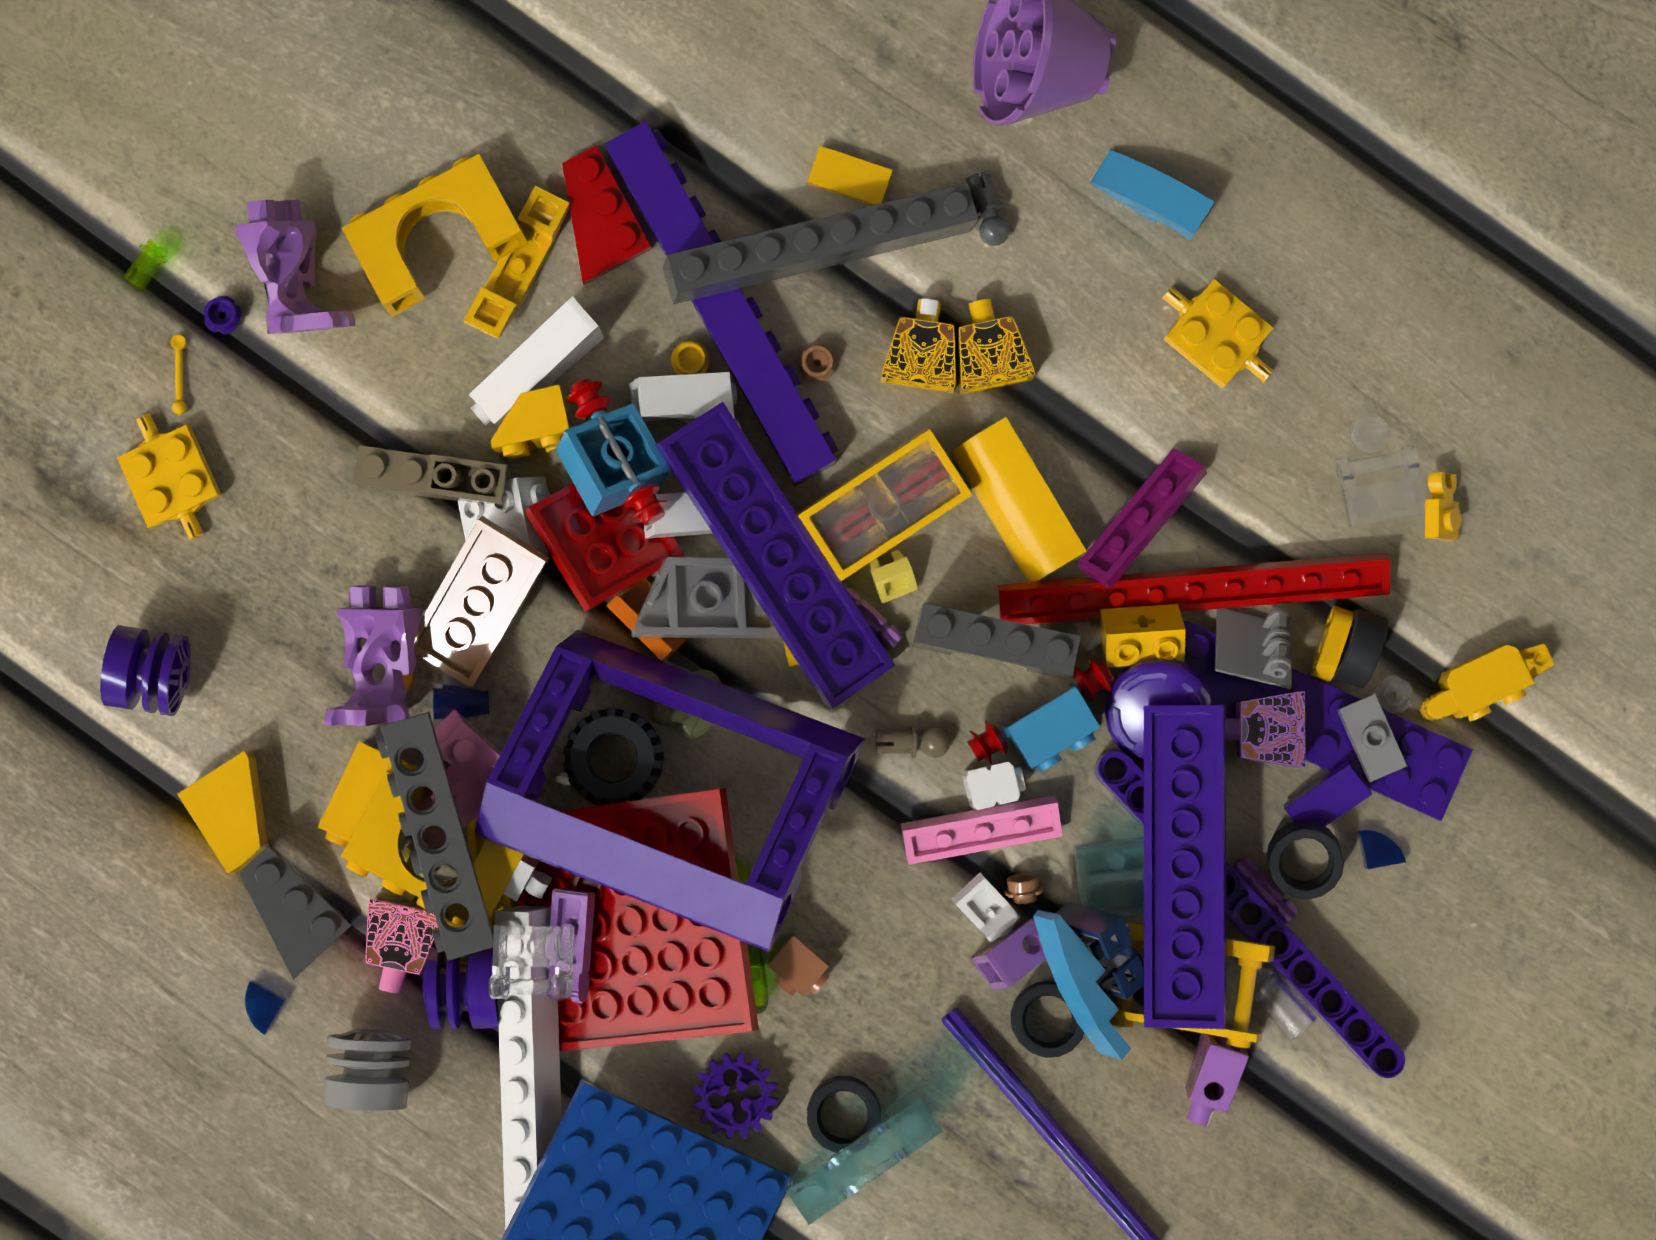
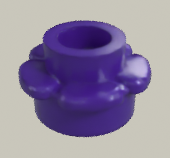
M219 296L210 300L204 308L205 325L212 332L220 331L222 334H229L237 328V322H240L242 319L241 308L235 305L234 300L228 296ZM221 312L226 313V317L224 319H221L219 317V314Z

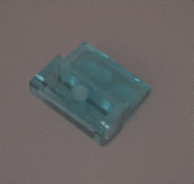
M1144 837L1074 844L1073 863L1079 904L1120 916L1144 914Z

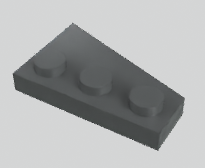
M268 842L238 868L239 875L293 980L351 926L350 920Z

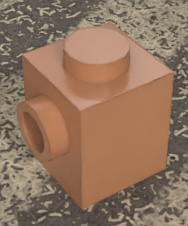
M794 933L767 964L778 975L774 981L791 996L797 991L804 997L809 990L815 995L830 977L825 973L829 964Z

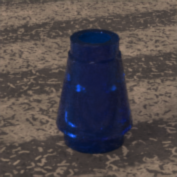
M445 684L442 685V688H433V720H444L454 709L465 719L489 714V692Z

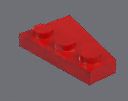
M597 145L562 163L583 285L652 249Z

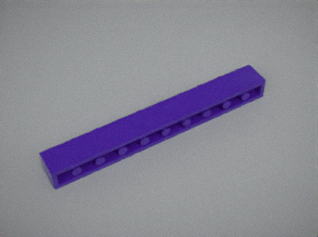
M646 121L605 143L610 158L665 256L722 242L715 229L708 232L701 218L705 217L706 214L695 195L691 198L687 196L682 187L683 184L687 183V180L678 163L669 164L663 153L669 148L658 128L651 131ZM739 288L691 300L795 487L835 465L836 459L833 454L839 452L830 433L827 431L821 434L815 420L820 418L810 398L802 400L795 388L801 382L790 363L783 366L776 353L782 349L771 330L764 332L757 319L763 317L754 298L751 296L745 299Z

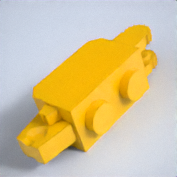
M1544 643L1522 650L1507 644L1497 646L1441 673L1438 684L1442 691L1421 701L1420 709L1418 710H1420L1422 718L1430 719V721H1433V719H1443L1442 717H1447L1451 714L1455 718L1467 716L1470 722L1491 713L1489 705L1503 700L1504 704L1507 705L1526 696L1527 694L1524 689L1535 684L1533 679L1553 666L1554 661Z

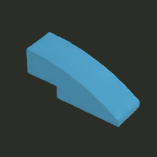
M1113 150L1109 151L1090 182L1094 187L1155 224L1159 221L1190 241L1215 202L1178 180Z

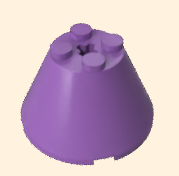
M989 0L978 29L973 58L974 92L981 93L984 105L978 108L980 114L987 122L1004 126L1090 100L1096 94H1104L1109 85L1107 69L1110 54L1116 45L1114 32L1107 31L1101 22L1074 0Z

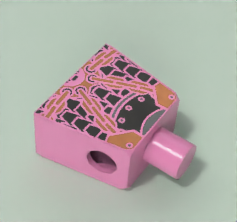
M375 897L369 899L365 960L367 964L383 967L379 990L402 994L406 972L418 975L424 973L429 948L436 947L432 929L438 928L434 913L427 914L423 907Z

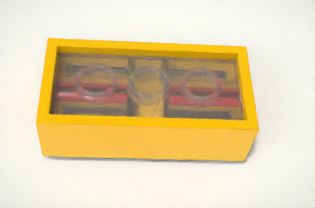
M924 429L796 514L838 579L842 581L972 496V493L931 429Z

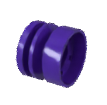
M117 625L108 640L101 669L100 693L103 705L133 710L142 695V706L145 712L155 713L158 709L160 715L175 716L183 701L190 676L191 651L188 636L174 634L170 639L169 633L158 632L150 645V636L146 629Z
M496 946L469 954L468 963H462V957L449 961L447 959V964L444 952L438 953L436 947L429 948L427 965L423 975V999L431 1030L444 1029L446 1012L451 1030L459 1029L463 1011H469V1018L473 1029L499 1028Z

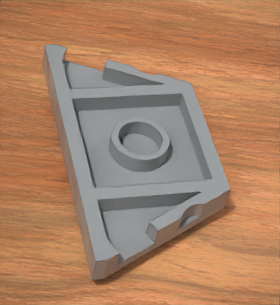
M667 557L664 559L631 631V637L777 638L780 636L729 558Z

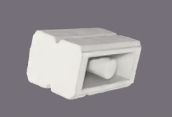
M1002 762L987 766V768L981 767L964 771L962 776L968 803L973 810H981L993 807L995 804L1002 805L1018 801L1020 791L1026 790L1021 767L1014 768L1010 762Z

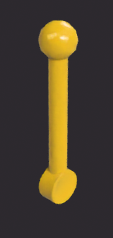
M177 334L170 341L171 346L175 349L176 401L172 404V411L176 415H182L187 411V404L183 401V350L187 347L188 343L184 336Z

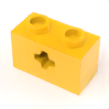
M1178 604L1100 609V645L1107 668L1132 666L1141 660L1156 657L1157 659H1176L1185 662L1186 629Z

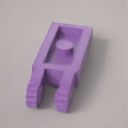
M556 888L552 891L547 969H549L548 993L550 999L560 1000L563 998L567 987L566 971L571 972L570 997L572 1002L583 1003L587 999L590 980L587 972L590 969L595 892Z

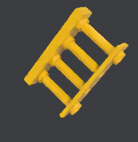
M1127 922L1130 928L1129 934L1133 942L1130 944V947L1139 953L1140 949H1144V924ZM1227 938V956L1238 957V965L1241 966L1233 1028L1175 1029L1227 1037L1226 1045L1240 1048H1250L1251 1042L1257 1043L1262 1041L1263 1033L1248 1030L1257 968L1262 969V962H1273L1275 946ZM1133 995L1127 1000L1117 997L1116 1007L1119 1010L1109 1020L1112 1025L1132 1028L1133 1021L1144 1023V1012L1131 1010Z

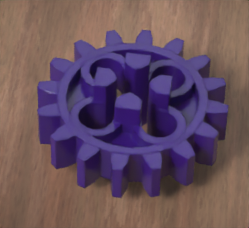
M740 1051L737 1060L732 1061L729 1053L725 1052L722 1064L719 1065L717 1061L711 1059L708 1063L712 1071L708 1073L700 1070L698 1073V1077L704 1081V1085H695L692 1092L701 1095L702 1099L695 1101L693 1107L694 1109L704 1108L705 1112L700 1117V1122L713 1121L714 1124L711 1131L713 1134L717 1133L722 1127L726 1129L727 1139H731L734 1130H739L744 1139L748 1137V1127L752 1126L756 1131L760 1132L762 1130L760 1119L771 1120L773 1118V1114L767 1109V1106L777 1105L778 1098L770 1096L769 1092L775 1090L778 1085L777 1082L766 1081V1078L771 1073L769 1067L761 1071L757 1068L760 1058L755 1057L750 1063L745 1062L744 1052ZM728 1069H733L738 1073L736 1083L738 1091H746L751 1084H758L762 1088V1094L758 1097H752L749 1094L742 1096L741 1108L747 1111L748 1114L744 1121L734 1119L735 1103L733 1099H726L719 1107L712 1106L709 1102V1096L713 1093H718L721 1096L729 1094L730 1083L723 1077V1073Z

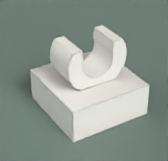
M524 854L503 894L517 901L525 889L531 895L541 899L552 878L543 872L535 870L540 860Z

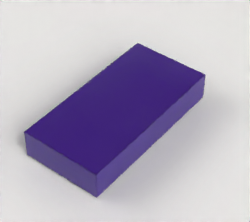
M1347 760L1283 804L1294 822L1308 820L1327 826L1371 796L1372 792Z

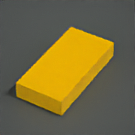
M819 145L807 185L872 206L883 202L893 170Z

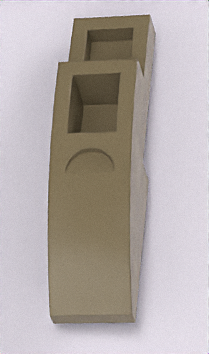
M359 445L353 484L423 497L502 505L509 466Z

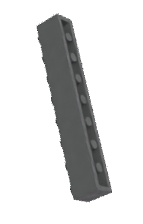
M964 183L669 254L666 256L663 270L674 305L968 233L979 219L969 185Z

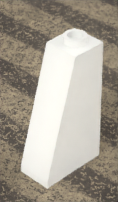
M572 296L469 394L476 402L470 409L485 426L492 421L499 428L520 393L550 386L604 339L599 326Z

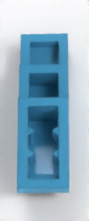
M1038 910L1033 917L1042 949L1057 987L1080 1028L1100 1054L1122 1060L1131 1050V1047L1109 1022L1119 1009L1096 983L1106 970L1059 914Z

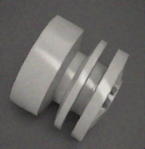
M368 1029L350 1030L342 1034L327 1036L328 1047L345 1050V1053L329 1054L326 1056V1063L344 1067L343 1074L331 1075L325 1078L323 1105L339 1109L369 1111L407 1108L409 1080L392 1076L391 1070L410 1065V1058L392 1054L394 1051L410 1050L411 1038L397 1036L389 1031Z

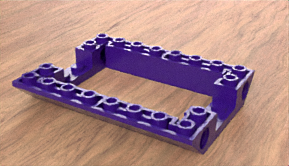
M576 630L555 647L486 782L475 834L770 952L802 882L801 867L828 808L835 810L865 744V738L581 630ZM595 674L598 680L804 758L746 885L532 801L537 800L546 782L543 766L571 710L582 711L591 693L589 686Z

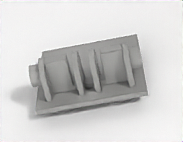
M1275 607L1264 619L1227 609H1217L1215 671L1290 689L1292 676V625H1289L1291 623V616L1287 613V610L1283 607Z

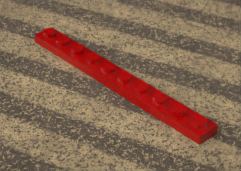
M1387 553L1123 574L1111 589L1092 577L998 585L999 619L1028 625L1100 619V609L1178 604L1180 612L1390 595V558Z

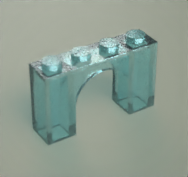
M917 1088L884 1109V1117L850 1145L825 1160L817 1156L790 1175L791 1177L786 1182V1192L808 1225L943 1132L939 1120Z

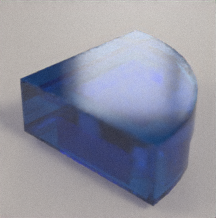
M1372 830L1358 831L1365 869L1406 863L1402 850L1389 837Z
M254 980L250 981L245 994V1007L254 1027L266 1035L287 999Z

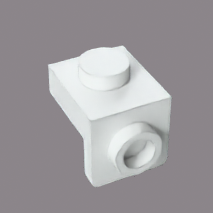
M981 873L976 875L952 898L956 906L977 926L991 943L999 937L1007 935L1012 930L1014 923L1020 918L1010 903Z

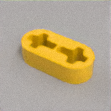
M1335 605L1332 607L1312 662L1311 676L1328 682L1332 680L1351 628L1354 612Z

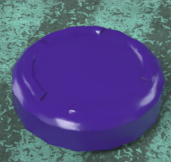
M1156 657L1141 660L1120 672L1110 686L1111 692L1108 693L1104 712L1108 732L1118 747L1134 759L1144 762V706L1213 705L1210 688L1201 674L1181 660L1157 659Z

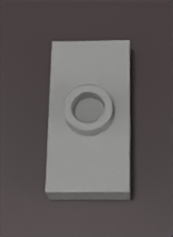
M1376 694L1369 695L1337 709L1368 782L1407 767Z

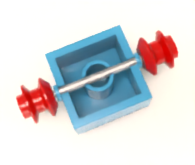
M590 378L577 382L570 388L571 394L567 397L566 401L568 404H578L579 409L575 413L577 419L590 421L565 430L560 440L561 443L556 448V452L591 516H596L624 504L626 508L635 507L637 513L632 519L634 523L643 522L646 526L657 522L665 516L664 509L669 503L667 500L658 501L655 495L659 492L671 469L655 446L657 444L635 404L632 403L605 414L604 411L607 409L611 398L599 395L598 391L602 387V382L591 381Z
M1090 658L1089 669L1083 672L1075 667L1073 673L1074 682L1070 684V689L1007 727L1002 725L998 728L995 724L985 721V731L978 735L972 730L969 731L973 739L969 740L967 744L978 762L986 759L988 764L991 765V755L997 751L1006 756L1008 744L1005 738H1008L1025 768L1033 769L1036 767L1039 772L1061 761L1062 758L1059 752L1070 747L1071 751H1077L1094 741L1096 738L1092 732L1101 727L1081 694L1084 698L1095 702L1096 691L1103 688L1107 692H1111L1109 684L1114 679L1105 663L1100 661L1096 664Z

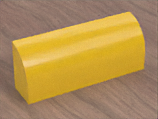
M1007 417L976 434L951 452L952 457L1027 582H1037L1087 552Z

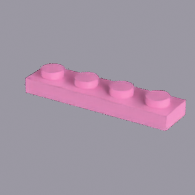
M1055 795L993 806L981 810H971L901 823L908 865L1062 837L1059 807Z

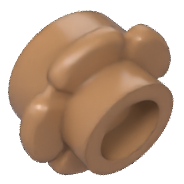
M823 344L810 345L807 350H803L798 358V365L802 368L801 374L809 381H815L816 379H819V381L828 380L833 375V367L837 363L833 351L826 349ZM815 360L821 361V365L819 367L814 366L813 363Z
M1022 873L1007 878L1008 888L1005 891V895L1013 898V902L1016 904L1033 903L1037 900L1036 895L1043 892V887L1039 886V879L1036 874Z

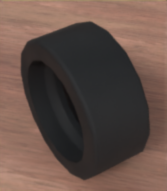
M1357 609L1354 612L1351 628L1333 676L1334 679L1359 688H1364L1368 684L1378 664L1388 630L1387 618L1362 609Z
M1299 820L1287 823L1275 832L1268 844L1266 858L1272 880L1282 892L1293 898L1309 900L1324 896L1335 888L1342 877L1344 858L1339 841L1329 828L1316 821ZM1303 838L1315 839L1322 843L1329 857L1328 866L1325 871L1317 878L1307 881L1295 880L1290 877L1283 869L1281 862L1286 847L1292 842Z
M1036 982L1026 987L1015 999L1011 1010V1028L1018 1042L1030 1053L1043 1058L1060 1057L1073 1051L1083 1039L1084 1032L1071 1013L1072 1023L1068 1033L1056 1042L1045 1043L1036 1040L1029 1033L1026 1027L1025 1015L1028 1007L1034 1000L1042 996H1054L1065 1002L1056 982Z
M836 1076L822 1082L813 1091L807 1105V1125L812 1137L823 1148L837 1154H852L864 1149L876 1137L881 1125V1106L875 1092L864 1081L852 1076ZM839 1091H849L858 1095L864 1101L867 1108V1121L864 1128L857 1135L849 1138H838L831 1135L824 1128L821 1121V1108L824 1101L830 1095Z

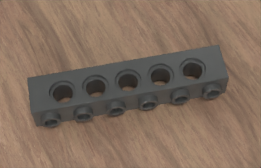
M430 712L381 725L382 734L376 735V741L382 759L390 758L394 773L387 774L393 798L401 796L405 811L398 813L404 836L412 835L416 850L409 852L415 874H423L427 889L421 891V896L426 913L434 912L438 928L432 929L438 953L445 951L449 961L495 947L496 940ZM414 747L422 752L424 762L419 769L409 770L403 766L401 754L404 749ZM421 786L430 788L435 795L434 804L426 809L417 807L412 800L413 791ZM432 825L441 827L446 833V842L439 847L429 846L423 838L424 830ZM448 864L454 867L458 875L456 882L449 886L439 884L434 876L435 869L438 866ZM459 903L467 908L469 917L464 923L453 924L447 919L446 909L451 904Z

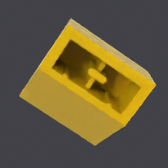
M554 385L520 393L490 440L492 449L501 458L507 457L509 462L523 460L531 457L530 451L545 448L546 453L556 452V448L561 443L560 440L565 430L573 427L569 405L566 401L567 396L561 386Z

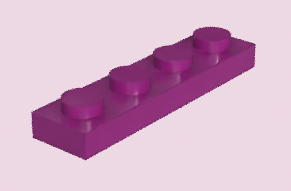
M1173 448L1079 560L1078 566L1080 570L1111 589L1207 474L1205 466Z

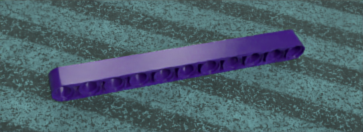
M1110 751L1103 753L1095 762L1094 770L1096 777L1144 829V808L1138 809L1131 802L1132 791L1138 786L1144 787V772L1123 752ZM1111 757L1119 759L1124 768L1123 774L1116 780L1109 779L1104 773V764ZM1226 861V875H1228L1231 882L1230 889L1226 893V918L1249 942L1266 944L1267 937L1272 932L1279 931L1282 933L1284 946L1280 951L1274 953L1273 962L1268 963L1368 1070L1384 1078H1392L1400 1074L1405 1066V1055L1402 1049ZM1247 902L1255 904L1258 912L1256 919L1250 924H1244L1239 917L1240 908ZM1306 960L1311 966V975L1307 980L1298 982L1294 977V967L1298 962ZM1333 989L1338 995V1003L1332 1010L1325 1011L1321 1006V996L1324 992ZM1355 1019H1362L1365 1024V1032L1359 1039L1352 1040L1348 1035V1027ZM1389 1048L1392 1053V1061L1386 1068L1379 1069L1375 1063L1376 1054L1381 1049Z

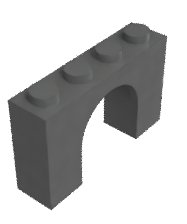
M923 603L920 608L912 647L948 655L960 653L998 660L1027 668L1026 671L1066 679L1073 676L1081 636Z

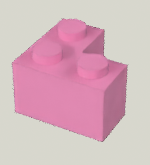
M454 709L435 728V733L442 757L451 765L446 771L464 829L480 812L486 782L502 752ZM428 788L427 792L430 795L432 801L435 802V795L430 788Z

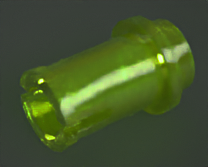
M148 239L145 245L143 243L140 244L141 252L126 274L123 275L125 280L130 281L129 283L142 291L146 289L147 284L161 263L166 264L168 262L165 257L169 251L151 239Z

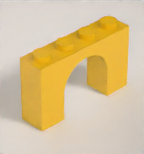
M480 154L459 159L452 165L451 169L438 176L431 175L419 182L418 187L405 194L399 193L389 197L383 206L370 213L363 212L354 216L349 224L342 227L379 300L391 317L426 299L405 259L406 239L412 228L426 216L439 212H451L468 219L474 225L494 262L528 244Z
M387 770L340 857L347 860L345 867L354 873L367 877L370 872L382 878L381 886L401 896L404 891H407L419 897L416 903L425 909L421 891L427 889L424 877L416 875L402 855L400 846L402 827L398 813L405 810L401 796L393 798L387 774L394 772ZM418 787L413 791L412 800L414 804L423 787ZM486 839L473 864L490 919L524 854ZM458 876L449 880L436 881L441 885L449 886L456 882ZM454 903L446 909V912L454 915L452 920L454 924H462L469 917L467 908L462 904Z

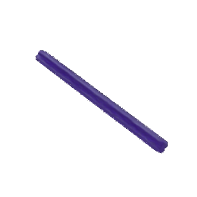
M953 1008L941 1019L945 1027L1132 1240H1160L958 1008Z

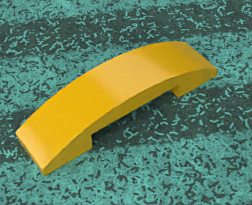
M534 186L517 218L518 225L528 244L498 260L485 287H481L463 320L464 323L499 340L535 281L561 228L570 206L569 202Z

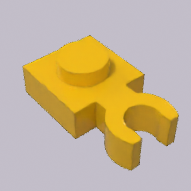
M1432 472L1428 475V488L1431 493V499H1425L1426 539L1459 541L1462 516L1459 510V502L1453 501V494L1457 487L1456 474Z

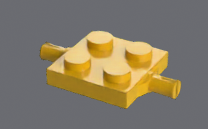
M1213 279L1200 295L1192 298L1191 301L1176 290L1174 286L1163 296V300L1180 312L1174 327L1163 340L1223 389L1235 374L1245 368L1251 371L1263 383L1274 371V369H1271L1256 356L1261 343L1274 328L1217 280Z
M145 414L137 418L136 422L145 441L137 448L118 456L117 459L147 527L154 529L166 522L181 520L189 540L203 536L204 532L195 513L205 504L222 497L192 427L184 425L169 433L159 434L152 414Z

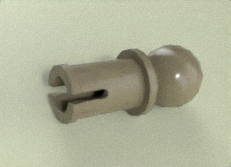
M911 727V731L876 729V755L911 754V758H916L917 750H922L927 756L937 758L946 754L951 743L948 733L938 727L929 728L922 735H917L916 727Z

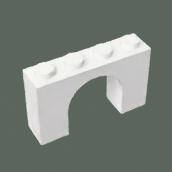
M730 372L638 377L629 384L631 404H635L644 422L679 420L690 423L721 402L725 404L734 418L733 406L737 403V389L735 383L730 381ZM686 492L655 495L658 501L667 500L669 504L664 509L665 516L653 524L644 525L645 539L713 534Z

